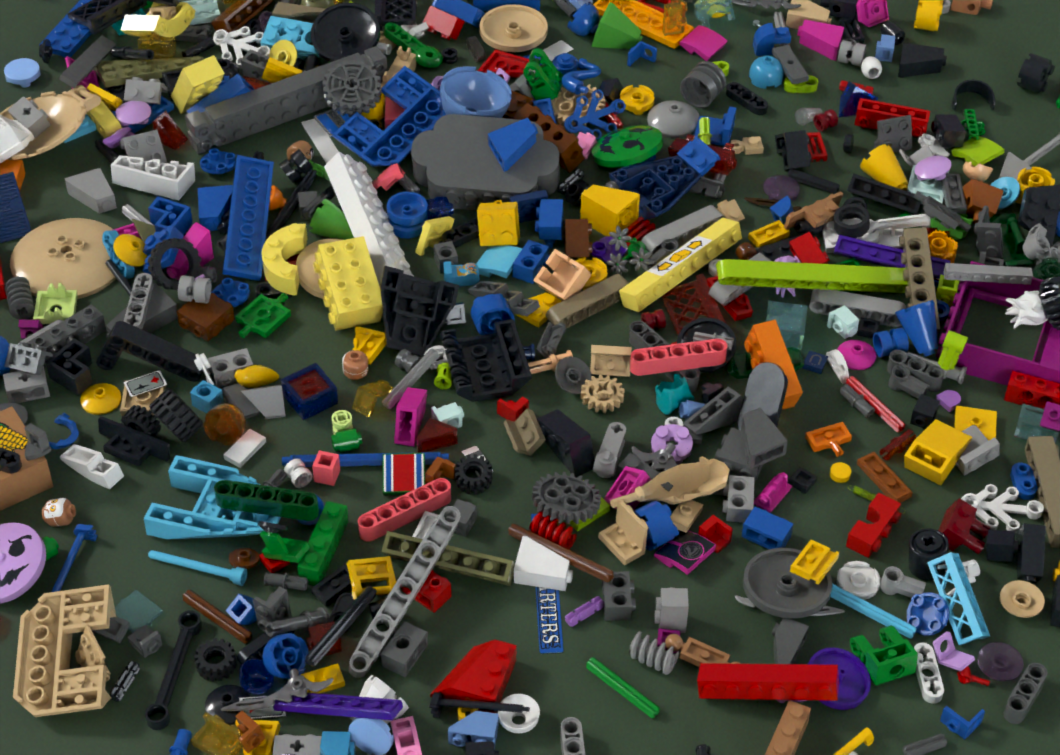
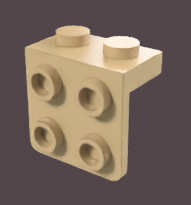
M620 501L617 503L616 523L599 532L598 538L625 566L645 554L648 526L643 519H640L629 505Z

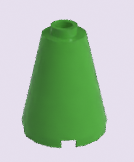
M324 199L321 202L324 204L323 207H318L312 217L310 227L313 229H310L309 232L332 239L346 240L354 238L343 211L330 200Z

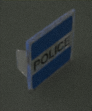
M332 109L314 116V119L330 137H333L332 134L350 118L348 114L342 116L339 111L334 112Z

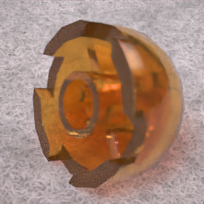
M229 403L218 404L210 409L203 423L208 437L212 441L217 440L223 443L224 446L237 442L246 429L244 413L240 408Z

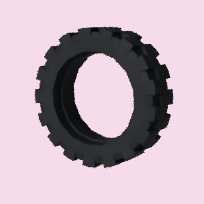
M165 239L157 243L156 247L151 250V256L148 257V271L151 272L153 280L157 282L156 284L164 287V289L178 290L179 280L168 279L161 269L162 256L171 248L180 249L186 254L189 268L185 276H193L194 278L199 276L198 273L202 269V266H200V262H202L201 257L198 256L197 248H194L193 244L186 242L185 239Z

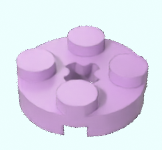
M668 424L659 426L656 429L651 440L652 453L660 449L664 450L668 445L667 442L674 441L678 445H675L676 448L671 455L677 464L682 463L684 459L691 455L693 440L686 427Z

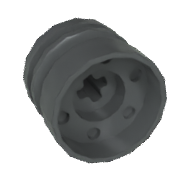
M699 62L682 80L680 84L681 95L685 101L694 107H708L725 88V74L722 69L712 62Z

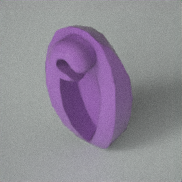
M129 127L121 128L111 136L103 139V143L109 148H116L119 146L122 138L135 134L131 132L132 129Z

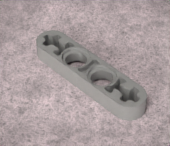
M141 273L136 276L124 317V322L143 329L154 287L153 278L150 274ZM140 294L146 295L143 298H136ZM136 308L142 309L140 312H132Z

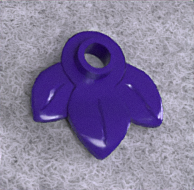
M606 236L592 244L591 255L607 262L611 260V253L616 258L619 253L624 256L628 248L625 249L621 246L616 251V244H609L610 240L614 238Z

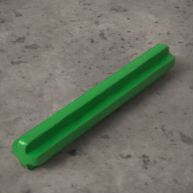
M594 657L588 660L586 663L588 670L650 718H655L659 714V706Z

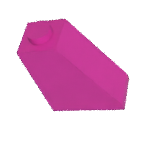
M804 20L803 25L798 28L797 36H800V44L836 61L843 39L844 27Z
M197 222L194 223L183 239L186 242L192 243L194 248H197L198 256L201 257L202 261L200 266L203 267L214 258L210 230ZM179 249L174 264L167 267V274L176 280H179L182 275L185 276L189 268L187 256L182 250Z
M407 387L396 408L394 444L415 446L426 410L427 390Z

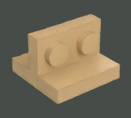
M591 345V375L601 374L602 376L630 377L632 347Z

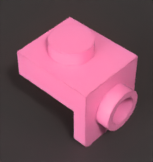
M579 132L577 136L579 139L578 144L583 149L584 158L587 159L597 140L591 133L587 132L584 134Z

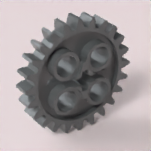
M555 472L554 476L547 474L546 478L540 477V481H536L535 486H533L531 500L534 501L533 506L537 507V512L543 511V517L550 515L551 521L557 518L558 523L566 520L567 524H570V521L578 524L579 520L586 522L587 518L592 519L593 515H597L600 508L601 495H599V489H595V484H589V479L583 481L581 475L576 478L574 473L567 476L565 472L562 475Z

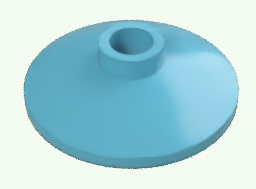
M1002 177L991 183V186L1004 190L998 209L1010 206L1019 197L1021 188L1015 178Z

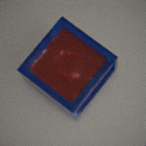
M317 363L281 379L284 398L303 421L338 404L337 387Z

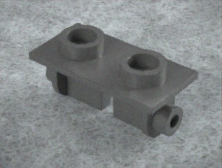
M703 176L689 190V192L701 195L703 189H706L704 196L718 199L722 197L723 192L725 193V185L718 179H708Z
M548 322L536 348L545 359L549 358L551 354L556 353L561 337L566 331L565 324L558 323L553 325L551 322Z

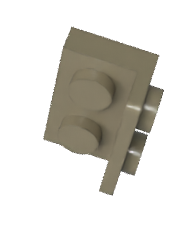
M526 409L515 422L507 419L504 421L506 432L511 439L513 448L520 454L523 453L531 456L546 440L533 410Z

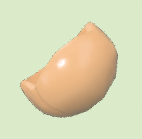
M971 161L964 163L963 172L970 180L973 178L984 182L993 171V168L982 164L974 167Z

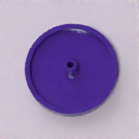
M825 648L816 652L808 662V664L838 665V701L818 700L824 705L833 709L849 710L859 706L868 695L871 687L869 672L863 662L851 652L840 648Z

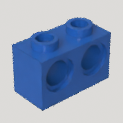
M528 240L513 262L512 277L534 284L533 280L541 268L545 267V265L548 266L545 262L550 257L549 246Z

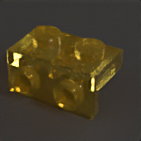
M207 712L203 715L206 722L205 725L191 739L193 746L209 755H236L243 747L239 741L242 732L237 726L233 724L230 726L219 716H212Z

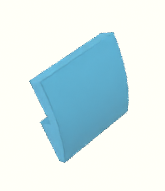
M510 245L489 246L476 263L479 268V274L490 278L493 273L507 278L513 270V262L522 248Z

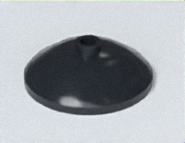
M715 318L696 319L688 323L678 335L677 344L693 342L695 332L711 335L716 333V335L734 338L732 350H727L725 363L718 366L698 368L700 372H712L723 368L732 360L736 351V337L733 330L725 322Z

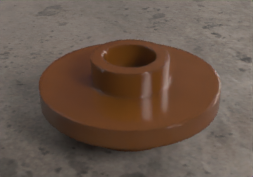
M239 548L229 554V563L235 568L249 569L259 563V554L250 548Z

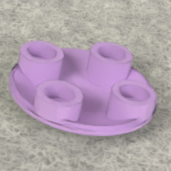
M128 101L116 109V118L122 126L144 125L149 122L151 107L142 101Z
M930 156L921 160L915 166L917 179L943 180L951 168V161L944 156Z

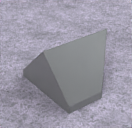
M282 385L241 391L265 416V420L286 417Z

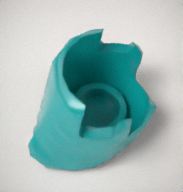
M674 374V382L661 381L659 387L658 384L655 387L656 404L665 415L671 414L672 411L679 407L681 402L695 399L686 378H682L679 374Z

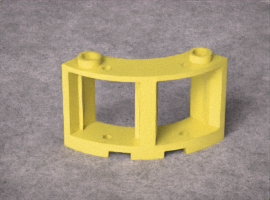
M153 2L152 7L169 5ZM179 2L176 7L178 14L169 20L159 15H149V12L146 15H125L121 31L127 35L137 37L148 35L175 37L189 26L195 17V10L187 2Z

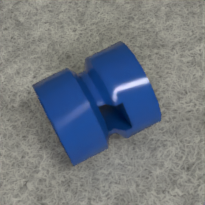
M903 328L891 329L889 332H875L873 335L874 350L878 357L889 356L894 350H901L906 353L908 351V336Z

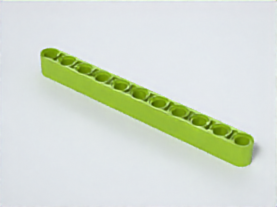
M724 259L716 263L718 281L721 285L905 293V287L908 286L907 281L903 279V270L905 268Z

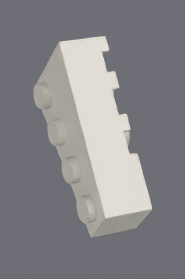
M119 155L111 164L113 184L179 201L195 182L194 163L190 162L187 165H180L179 161L160 163V159L143 161V158Z

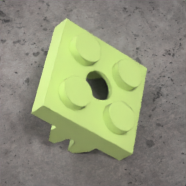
M50 283L47 291H37L33 320H39L42 324H51L56 320L64 321L74 315L78 298L77 290H66L61 283H58V288L56 289L53 283ZM54 306H61V307H62L61 310H60L58 307H55V311H54V312L51 311V309H52Z

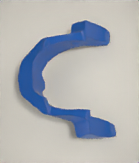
M66 413L59 415L54 422L67 426L71 431V435L65 440L60 439L57 443L49 442L51 449H63L72 445L77 440L79 435L77 425L69 419L70 416Z

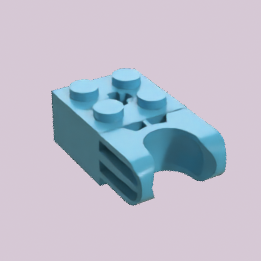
M270 16L260 42L261 46L266 45L271 50L276 42L288 40L295 45L297 58L304 60L309 55H315L319 58L314 46L310 45L312 42L311 28L313 23Z

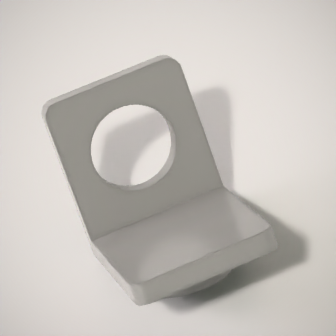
M928 145L923 146L910 157L902 149L899 150L903 159L911 168L921 160L934 156Z

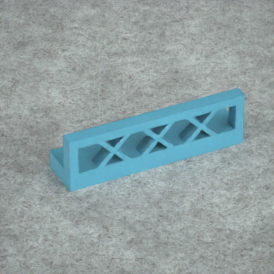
M950 552L927 562L939 595L947 602L949 607V621L958 645L990 637L959 554ZM944 561L948 568L945 577L938 574L935 566ZM947 581L955 586L956 590L953 597L947 595L944 590ZM955 602L963 607L961 618L955 616L952 611ZM963 623L969 625L973 635L964 639L960 632Z

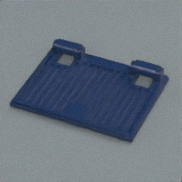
M14 172L0 175V243L23 238L32 231Z

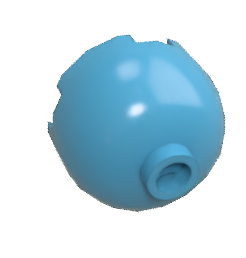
M762 56L752 63L749 77L751 83L756 87L766 89L767 86H774L776 88L783 81L784 71L778 59L772 56Z

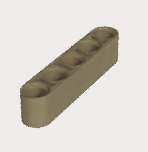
M615 274L552 306L547 311L546 318L553 325L564 323L567 329L621 301L619 290L629 284V282L620 274Z

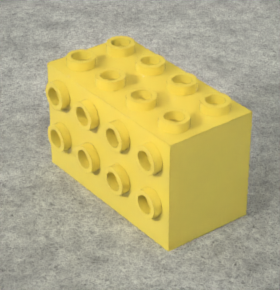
M364 236L319 244L317 253H315L316 261L313 262V268L315 273L319 274V288L324 291V305L329 308V322L334 325L335 331L381 322L383 314L381 290Z

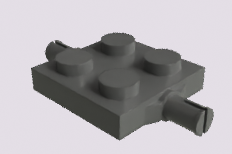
M918 191L913 198L923 203L924 213L933 219L936 217L941 220L940 223L944 227L955 229L959 226L966 232L971 228V225L963 221L959 214L931 196L926 197Z

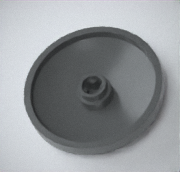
M774 548L757 554L748 562L744 571L743 587L749 600L760 610L781 618H803L817 613L828 603L832 590L830 572L828 571L819 585L815 584L816 581L812 579L809 581L790 572L791 564L802 552L801 550Z

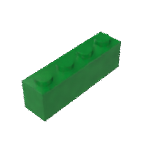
M327 501L308 542L310 548L297 566L298 576L306 577L309 581L308 585L315 586L326 575L349 522L347 505Z

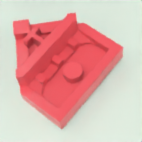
M398 163L387 167L372 182L373 187L378 189L382 186L387 191L404 176L405 172Z

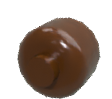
M748 242L740 244L736 249V256L739 260H749L757 254L755 248Z

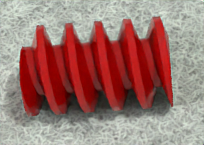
M543 511L539 512L530 523L529 531L570 549L577 536L575 533L572 534L573 527L569 526L566 529L567 524L565 522L559 525L557 518L551 521L550 515L543 517Z

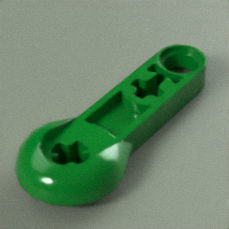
M395 23L385 24L384 36L398 47L402 46V50L405 52L408 48H411V53L416 54L418 64L428 68H435L442 64L443 56L437 48L424 45Z

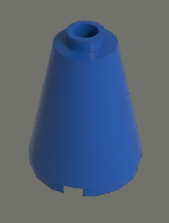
M934 300L896 311V317L918 353H923L924 357L935 354V349H938Z

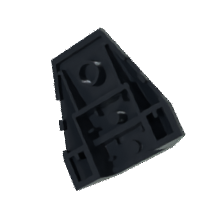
M384 266L380 290L386 347L399 351L407 349L412 354L424 356L456 304L459 285L442 280L433 282L403 274L404 270Z

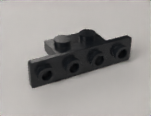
M103 416L98 418L99 433L111 438L103 446L105 453L136 466H140L150 455L164 461L170 459L169 443Z

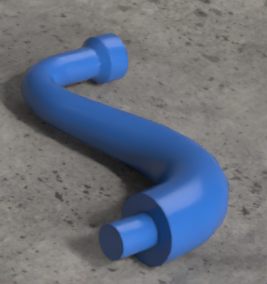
M581 58L578 62V68L588 70L568 72L564 74L561 80L563 87L576 95L588 93L589 88L585 87L581 80L595 78L601 73L600 67Z

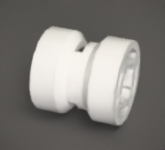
M301 459L291 460L284 468V472L289 478H292L291 481L297 488L308 485L312 480V473L309 469L305 468V464Z

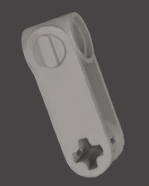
M620 422L609 424L600 450L596 455L593 472H596L599 477L610 478L611 476L614 477L626 434V427Z

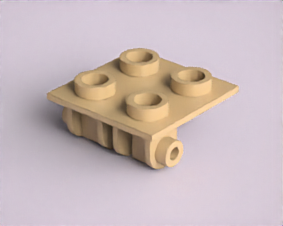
M86 624L81 635L79 648L75 653L76 661L81 667L104 665L107 669V682L110 679L111 673L105 665V655L89 625Z

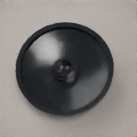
M339 3L325 9L315 19L311 28V40L315 51L320 57L329 62L355 53L362 55L364 50L377 46L380 39V26L375 14L367 7L357 3Z

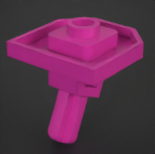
M858 0L856 4L858 21L864 26L872 27L889 20L887 0Z

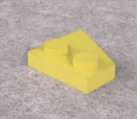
M447 216L426 220L422 226V233L415 253L422 256L425 254V249L428 246L433 248L434 244L442 241L443 233L452 229L455 219Z

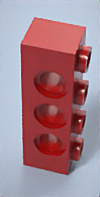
M1012 370L1004 401L1044 411L1047 401L1060 405V383Z

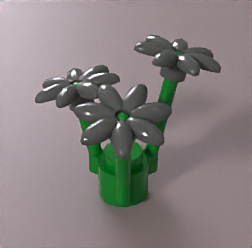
M617 226L616 233L609 232V235L614 238L610 240L609 244H616V251L621 246L625 249L628 247L629 253L624 258H622L621 253L617 255V258L614 254H610L611 260H608L606 263L612 266L610 269L611 273L616 271L617 274L622 275V271L628 272L624 265L632 257L634 259H631L629 263L636 264L635 271H638L641 266L647 271V264H654L653 260L648 259L652 252L646 250L643 242L637 241L636 238L625 236L628 228L621 232V228Z

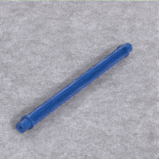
M421 452L425 453V465H432L437 456L449 460V453ZM398 453L339 454L340 466H383V454ZM317 454L282 457V466H286L293 459H301L305 467H311Z

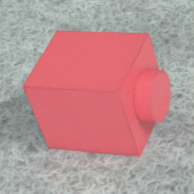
M319 450L312 465L314 482L331 486L335 485L340 473L339 454Z

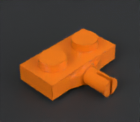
M839 422L806 432L805 439L814 452L831 448L836 457H839V455L842 456L844 454L839 445L851 442L852 435L845 424Z

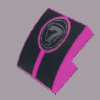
M679 531V534L662 546L654 554V557L669 568L674 565L688 575L715 551L716 544L697 533Z

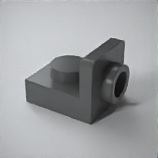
M146 624L127 637L128 642L144 658L155 653L163 646L160 633L158 631L153 632Z

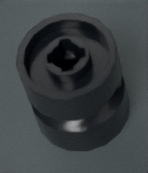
M300 149L291 155V159H285L279 164L292 183L300 179L302 173L306 174L314 168Z

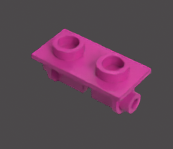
M782 472L778 473L776 477L774 476L754 500V505L771 513L793 487L788 484V475Z

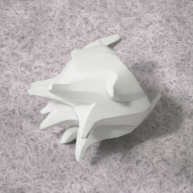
M1025 291V294L1017 299H1006L1013 307L1006 309L1005 315H1016L1010 321V323H1015L1014 329L1021 324L1039 325L1048 320L1041 305L1039 291Z

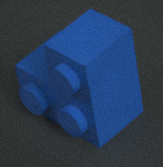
M158 196L148 207L150 222L155 225L156 232H161L163 229L166 230L168 226H174L184 235L193 224L191 208L189 206Z

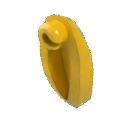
M262 365L249 366L243 370L239 369L234 374L237 382L247 388L260 387L279 379L277 372Z

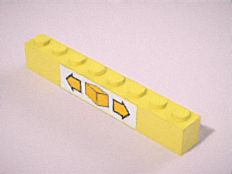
M722 217L620 289L619 293L623 307L636 312L642 311L742 239L739 222Z

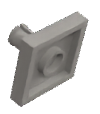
M524 74L510 85L512 91H519L522 95L534 98L530 92V87L526 84L527 79Z

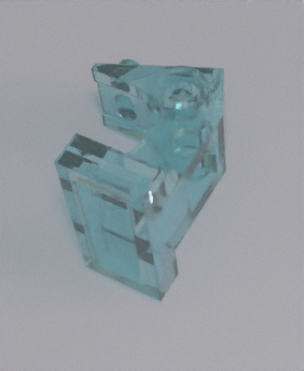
M699 0L694 3V15L703 22L702 26H707L709 29H711L709 19L715 13L721 12L726 14L728 20L735 19L732 0Z

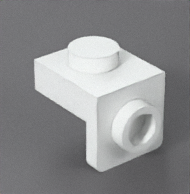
M426 22L420 25L400 26L416 39L425 35L424 32L429 28Z

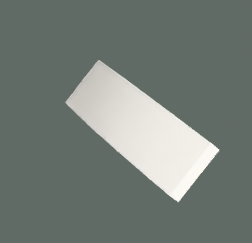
M73 444L60 456V459L76 472L108 489H111L124 477L118 463L104 459L101 452Z

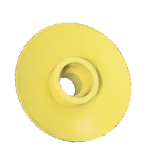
M280 40L272 46L269 57L294 67L297 60V50L291 41Z

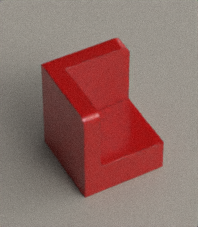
M523 396L516 403L512 400L506 402L499 399L497 401V414L513 422L526 409H529V400Z
M712 515L699 526L698 534L716 544L714 552L719 553L731 542L733 529L715 515Z

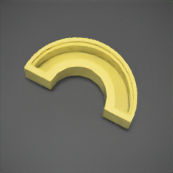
M293 223L277 230L268 237L262 248V261L266 280L276 290L285 294L297 296L299 286L298 266L289 264L286 260L291 256L300 254L305 249L308 240L306 224Z

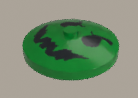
M647 125L629 126L612 131L597 140V143L592 147L593 159L598 165L604 167H625L640 163L655 155L662 148V133L659 129Z

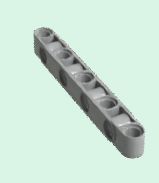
M447 506L441 511L364 633L349 661L348 670L353 677L362 678L368 673L373 663L380 656L381 649L388 643L447 547L461 517L456 507ZM452 516L455 521L448 522L444 517ZM429 551L433 554V557L426 558L422 552ZM406 587L410 589L411 593L405 595L399 589ZM385 624L388 630L381 632L376 626ZM360 661L364 663L365 668L358 670L353 664Z

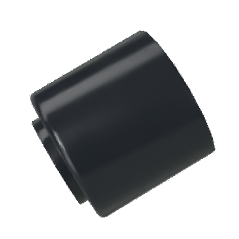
M931 528L918 530L911 535L908 565L909 570L914 576L923 580H934L927 562L948 554L949 543L947 537L942 532ZM945 561L935 565L938 574L942 576L946 573L947 569H938L937 566L946 564Z

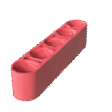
M709 339L636 349L631 353L630 371L634 375L642 376L722 365L726 361L727 343L722 339Z
M438 478L362 514L358 518L360 539L366 542L373 541L386 535L387 531L392 532L421 518L425 511L433 512L446 506L451 501L450 481L445 478Z

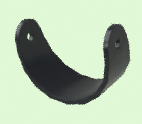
M971 79L963 81L956 87L952 98L953 110L956 109L957 105L956 96L964 92L982 95L988 101L991 110H994L995 95L993 89L987 83Z

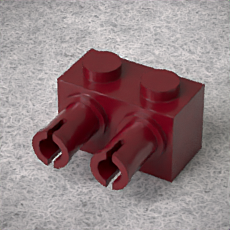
M960 498L946 510L938 531L947 537L949 550L952 552L959 545L963 544L976 552V554H979L983 550L985 542L971 535L969 530L984 539L991 527L976 519L977 509Z

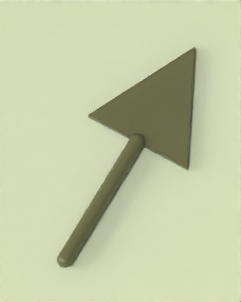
M132 219L142 241L145 243V240L156 232L155 226Z

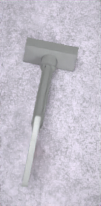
M1060 133L1025 160H1021L1013 153L1008 152L999 178L1013 177L1017 180L1018 174L1022 169H1031V164L1060 144Z

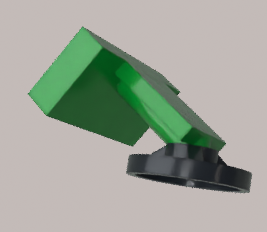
M258 521L257 526L264 530L260 533V536L266 545L262 551L265 558L299 563L310 548L307 541L280 537L278 533L280 531H288V526Z

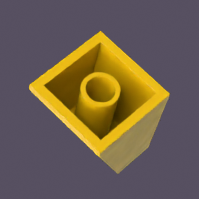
M593 184L581 194L580 219H588V223H592V229L605 236H610L609 232L616 233L617 226L621 228L622 232L639 217L640 194Z

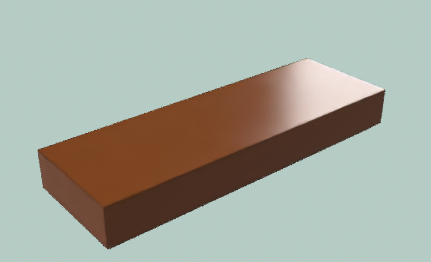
M875 452L857 460V465L887 497L899 503L912 497L913 492Z

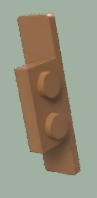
M840 191L836 194H831L825 199L817 200L814 204L804 206L796 212H791L786 217L784 228L788 230L795 226L796 221L804 219L814 228L834 220V213L840 208L839 204L843 193Z

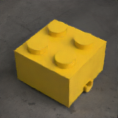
M496 200L494 203H480L477 209L480 246L518 245L520 240L518 202Z

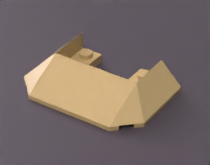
M108 584L44 593L38 599L39 602L30 611L27 609L20 618L13 698L34 717L103 708L111 699L105 690L106 667L104 665L70 669L73 633L84 632L86 624L89 625L92 631L107 629L110 626V618L116 617L111 586Z

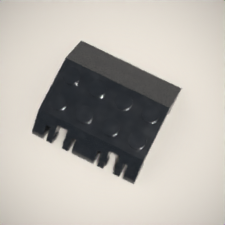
M514 319L494 322V333L457 339L456 328L444 330L440 333L443 347L447 349L445 354L453 378L455 377L453 382L457 395L471 402L512 396L532 379Z

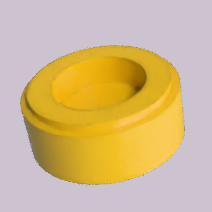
M837 462L831 466L830 477L833 481L844 483L850 479L851 468L849 465Z

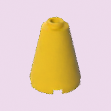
M883 144L876 147L869 153L870 157L867 160L865 158L860 164L861 170L875 181L905 191L907 190L908 181L890 145Z

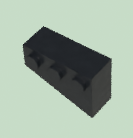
M558 409L537 418L546 439V444L570 473H574V477L577 478L593 470L595 460L591 436L586 430Z

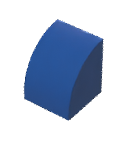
M785 196L770 207L774 221L780 220L784 225L786 217L791 212H794L788 196Z
M239 593L226 609V612L240 625H249L257 621L253 604L254 598Z

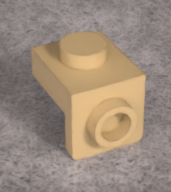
M726 199L717 204V209L727 219L737 222L745 219L735 199L729 202Z

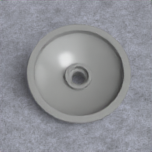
M669 100L653 106L648 112L647 122L649 126L659 129L664 137L682 138L696 131L700 115L694 107L685 102Z

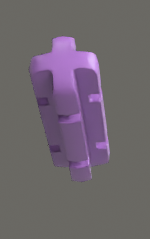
M596 596L591 599V603L588 601L575 609V612L568 613L565 616L566 623L570 627L576 625L578 620L582 621L594 614V610L599 611L602 609L604 601L600 596Z

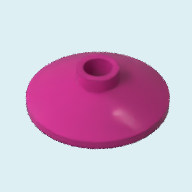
M848 340L843 342L837 349L843 355L847 367L852 370L868 369L876 361L874 348L864 341Z

